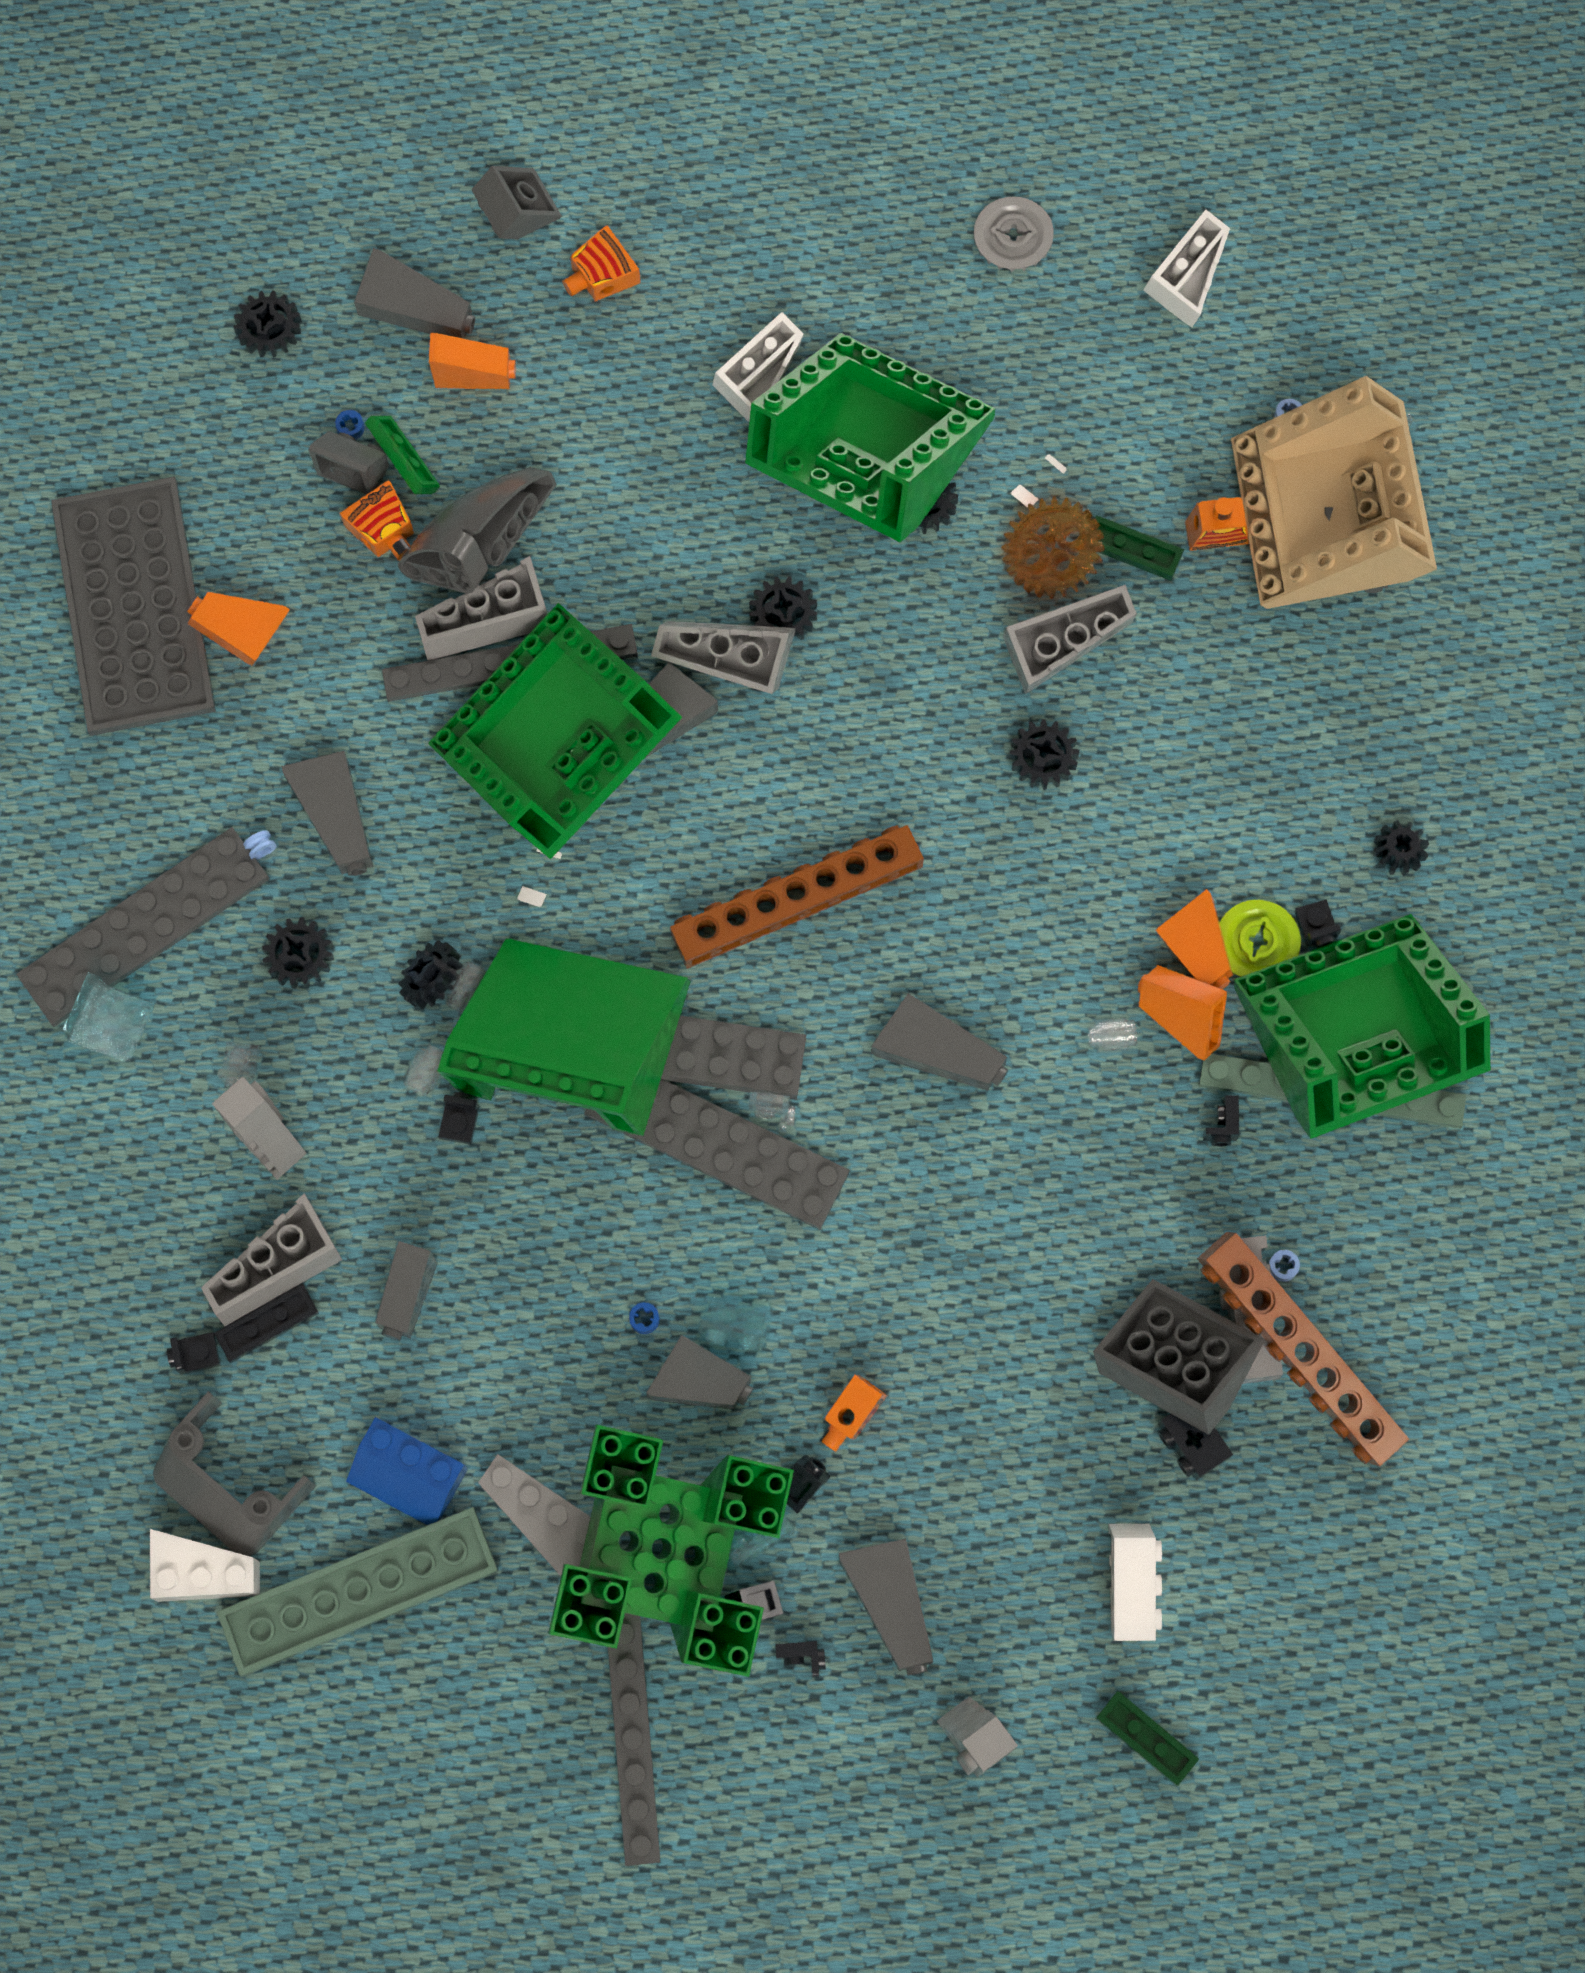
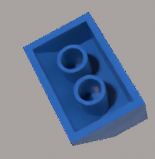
M375 1417L357 1449L346 1482L428 1526L441 1520L468 1469L461 1462Z

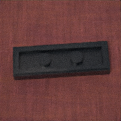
M302 1283L216 1331L214 1335L228 1361L232 1363L318 1315L319 1312Z

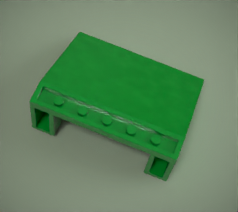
M840 333L751 403L745 464L900 543L921 524L994 420L996 408L957 390L955 387L946 385L901 361L895 360L875 348H871L850 336Z
M557 603L428 744L509 825L551 860L681 720L682 716L642 677L562 605Z
M1412 914L1234 979L1235 991L1289 1105L1310 1139L1491 1071L1490 1014Z
M506 938L448 1037L437 1071L459 1092L470 1094L473 1097L491 1101L495 1087L595 1110L612 1129L644 1136L691 981L688 977Z

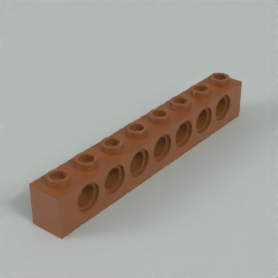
M897 825L887 828L881 833L882 836L873 840L869 838L859 840L852 845V849L842 853L840 851L831 852L822 858V862L812 866L809 863L801 865L793 870V874L782 879L780 876L773 877L764 882L763 887L754 891H751V889L743 890L734 895V899L724 904L715 902L708 905L703 913L693 917L689 914L678 918L674 922L675 925L670 926V931L686 969L923 868L924 858L908 825L901 828ZM881 851H887L893 855V858L883 862L877 859L876 855ZM851 864H859L864 870L859 874H851L846 868ZM823 876H828L834 880V883L829 887H822L817 883V880ZM793 889H800L805 894L799 900H793L787 896L788 892ZM762 902H771L775 906L768 913L761 912L757 907ZM739 914L745 918V921L741 925L735 926L730 924L728 919L732 915ZM704 927H710L716 931L711 938H702L698 935V932Z
M1226 1232L1197 1258L1203 1265L1200 1271L1212 1284L1216 1282L1225 1292L1222 1294L1223 1299L1234 1310L1240 1309L1246 1317L1244 1323L1248 1329L1256 1335L1261 1334L1268 1343L1265 1348L1269 1354L1278 1362L1282 1360L1290 1370L1287 1374L1291 1380L1299 1387L1304 1385L1311 1394L1309 1401L1319 1412L1323 1413L1325 1411L1333 1420L1330 1423L1333 1430L1343 1439L1347 1437L1354 1445L1352 1452L1362 1463L1367 1464L1369 1462L1370 1464L1381 1466L1409 1440L1406 1434L1237 1233ZM1238 1265L1242 1275L1238 1282L1233 1283L1230 1279V1270L1233 1266ZM1259 1290L1263 1295V1303L1259 1308L1255 1309L1251 1298ZM1281 1316L1285 1322V1327L1280 1334H1276L1273 1329V1323L1276 1318ZM1303 1342L1306 1346V1354L1301 1360H1298L1295 1356V1348L1299 1343ZM1322 1368H1325L1328 1378L1320 1386L1317 1382V1373ZM1343 1394H1347L1349 1405L1344 1411H1341L1338 1406L1339 1398ZM1368 1419L1371 1429L1363 1437L1360 1433V1426L1363 1421Z

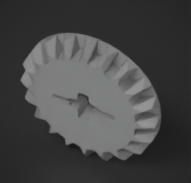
M1022 197L1000 198L988 204L978 215L974 226V241L980 256H984L988 264H995L999 270L1007 268L1011 272L1015 269L1025 271L1027 267L1036 266L1042 258L1045 259L1049 249H1051L1054 236L1053 225L1046 211L1037 203ZM1012 228L1017 229L1018 234H1022V236H1017L1016 241L1010 240V236L1005 235L1010 233Z

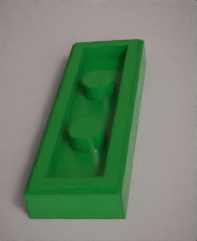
M370 416L367 419L365 425L415 495L435 493L440 488V484L392 416Z

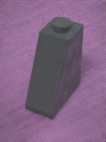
M401 1241L398 1242L375 1322L380 1329H383L381 1333L383 1336L398 1341L401 1340L402 1336L411 1338L438 1264L431 1251Z
M681 1335L646 1394L653 1401L734 1410L738 1403L744 1405L747 1402L754 1388L749 1386L752 1381L751 1376Z

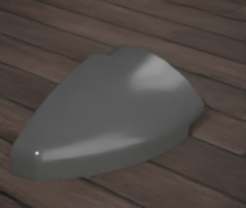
M533 467L525 468L486 482L456 499L422 530L398 562V568L406 577L414 581L463 593H473L487 573L488 565H501L557 484L552 473Z

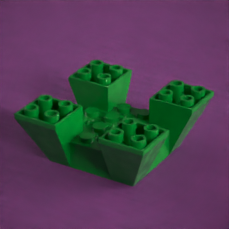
M596 1424L580 1494L595 1498L579 1566L563 1565L548 1634L617 1649L624 1614H633L669 1622L682 1663L749 1677L764 1607L721 1598L720 1595L735 1530L774 1538L780 1537L794 1470L727 1455L701 1485L656 1475L663 1444L662 1439ZM667 1504L670 1508V1517L663 1523L660 1520L659 1512ZM627 1531L630 1535V1544L622 1550L619 1545V1538L622 1533ZM660 1539L663 1549L655 1557L652 1553V1544L655 1540ZM692 1546L695 1550V1557L692 1562L687 1564L684 1559V1553L688 1547ZM653 1573L655 1584L652 1589L647 1591L644 1587V1580L648 1574Z

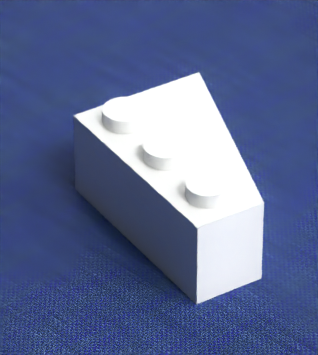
M1205 210L1152 275L1143 291L1184 323L1193 327L1201 315L1203 304L1210 289L1212 278L1230 228L1209 211Z
M781 312L715 373L712 385L749 422L751 403L784 377L800 347L804 334Z
M1108 1524L1109 1534H1111L1109 1564L1111 1566L1110 1600L1111 1633L1114 1641H1156V1630L1162 1629L1161 1609H1156V1596L1162 1595L1161 1575H1156V1562L1162 1561L1161 1541H1156L1150 1524Z
M150 1529L151 1599L161 1602L250 1597L260 1594V1562L255 1558Z

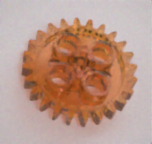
M1053 496L1050 505H1047L1043 498H1041L1039 508L1037 509L1029 503L1028 509L1030 513L1026 515L1018 511L1017 513L1021 521L1019 523L1010 521L1009 524L1014 529V532L1004 533V537L1010 542L1001 547L1004 552L1009 554L1002 558L1005 564L1011 565L1006 571L1010 576H1015L1013 581L1017 586L1024 584L1023 589L1026 593L1029 594L1035 588V594L1038 598H1041L1045 591L1050 599H1054L1056 591H1060L1062 596L1066 597L1067 588L1069 587L1076 593L1079 592L1077 583L1081 581L1088 585L1089 581L1085 575L1087 573L1096 575L1097 571L1093 567V563L1103 562L1102 558L1096 553L1105 550L1104 545L1101 542H1097L1104 538L1101 530H1096L1100 526L1096 519L1091 520L1093 515L1089 509L1082 512L1083 507L1079 502L1072 507L1069 498H1065L1061 505L1056 496ZM1045 524L1050 525L1045 534H1037L1039 527ZM1074 531L1079 532L1076 540L1072 542L1066 541L1070 533ZM1029 540H1033V541H1036L1038 544H1035V543H1029V544H1027V542H1028ZM1069 552H1079V554L1075 556L1069 554ZM1040 554V558L1036 563L1027 564V560L1031 555ZM1061 562H1070L1066 570L1056 571L1057 566Z

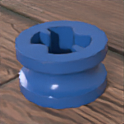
M354 410L341 412L335 421L338 434L346 433L357 440L364 433L363 419ZM347 420H351L354 424V430L349 431L346 427L345 422Z
M642 1302L636 1304L629 1314L631 1327L639 1334L652 1333L659 1325L658 1310L650 1303ZM641 1310H644L646 1314L652 1312L654 1315V1319L650 1318L652 1324L647 1327L643 1323L636 1324L635 1318H639L637 1313Z

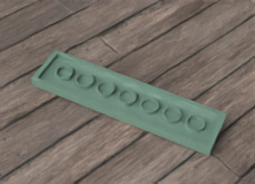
M472 1507L217 1611L238 1673L240 1677H244L499 1571L475 1508Z

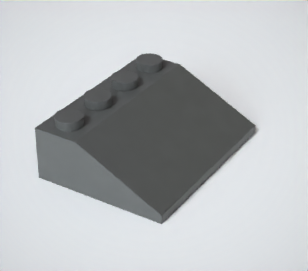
M1152 1279L1095 1348L1093 1353L1101 1375L1209 1435L1231 1407L1264 1343V1339Z

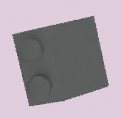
M491 166L472 188L479 207L486 214L493 231L499 238L520 239L562 217L534 168Z
M328 431L314 441L308 449L317 475L366 495L379 487L389 467L387 456L380 447L373 444L366 446L358 443L352 436L346 433L338 435Z

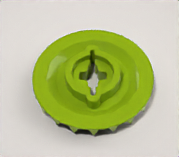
M1266 900L1241 902L1232 907L1220 921L1233 975L1242 977L1299 955L1301 947L1299 928L1293 917L1284 908ZM1261 925H1264L1262 940L1267 942V946L1261 945L1259 950L1257 949L1255 957H1253V942L1249 941V937L1255 938L1260 931Z

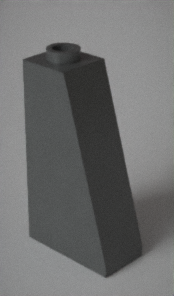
M373 248L354 301L359 316L428 334L438 333L465 339L466 333H472L475 325V316L472 315L470 302L381 250Z
M670 662L667 663L649 685L682 718L646 757L718 712V700Z
M345 751L281 766L288 784L342 874L348 873L349 876H357L365 873L367 868L374 867Z
M909 993L871 1047V1054L876 1057L986 1091L989 1090L992 1084L998 1086L1008 1072V1069L1004 1067L1007 1061L1005 1055Z
M906 1539L839 1553L840 1564L899 1671L906 1670L908 1676L927 1672L926 1665L933 1664V1657Z

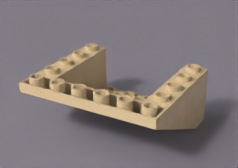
M1364 376L1231 438L1260 605L1264 608L1270 609L1407 582L1437 570L1404 401L1369 377ZM1325 507H1333L1330 521L1325 515Z

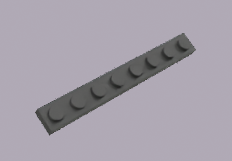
M632 624L590 631L620 659L638 657ZM519 644L382 669L387 700L391 702L482 685Z
M625 1613L617 1649L608 1647L625 1866L661 1863L641 1617Z

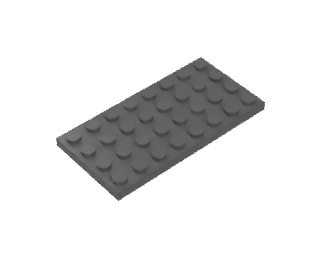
M175 476L51 500L89 735L94 736L216 712L204 637L202 633L188 625L192 615L187 613V611L197 598L178 483Z

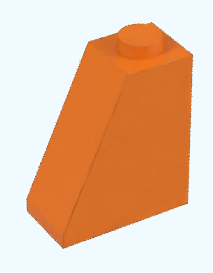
M430 333L429 364L435 388L510 389V379H516V360L510 359L508 348L438 333Z
M207 592L203 600L197 596L188 609L187 613L192 615L188 625L245 663L253 666L290 609L283 605Z
M1206 889L1158 927L1156 932L1194 979L1223 990L1230 984L1229 978L1233 976L1215 902L1211 893Z
M1159 965L1148 974L1142 976L1138 984V992L1140 993L1139 1007L1198 1059L1205 1061L1220 1047L1227 991Z

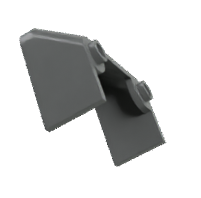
M208 1391L172 1431L154 1467V1480L167 1494L235 1553L250 1557L260 1551L316 1485L303 1475L281 1501L268 1491H256L243 1504H240L193 1462L204 1446V1437L199 1429L222 1404Z

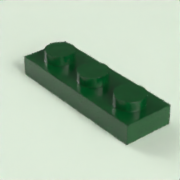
M1096 515L1084 542V547L1169 581H1172L1184 549L1098 515Z
M1119 1691L1114 1694L1095 1718L1176 1787L1180 1785L1199 1760L1196 1755Z

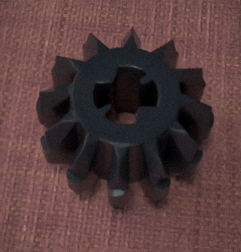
M1398 820L1394 821L1392 828L1384 825L1381 829L1382 835H1376L1374 843L1378 847L1374 848L1373 856L1382 857L1378 863L1379 867H1384L1387 864L1391 865L1389 869L1390 875H1393L1397 868H1400L1403 876L1408 875L1410 868L1418 871L1421 867L1420 861H1426L1428 853L1424 849L1428 847L1429 840L1420 839L1423 829H1418L1415 832L1411 830L1413 827L1412 822H1408L1405 828H1402ZM1397 843L1398 847H1400L1401 844L1406 846V851L1404 852V849H1402L1401 852L1398 851L1395 848Z

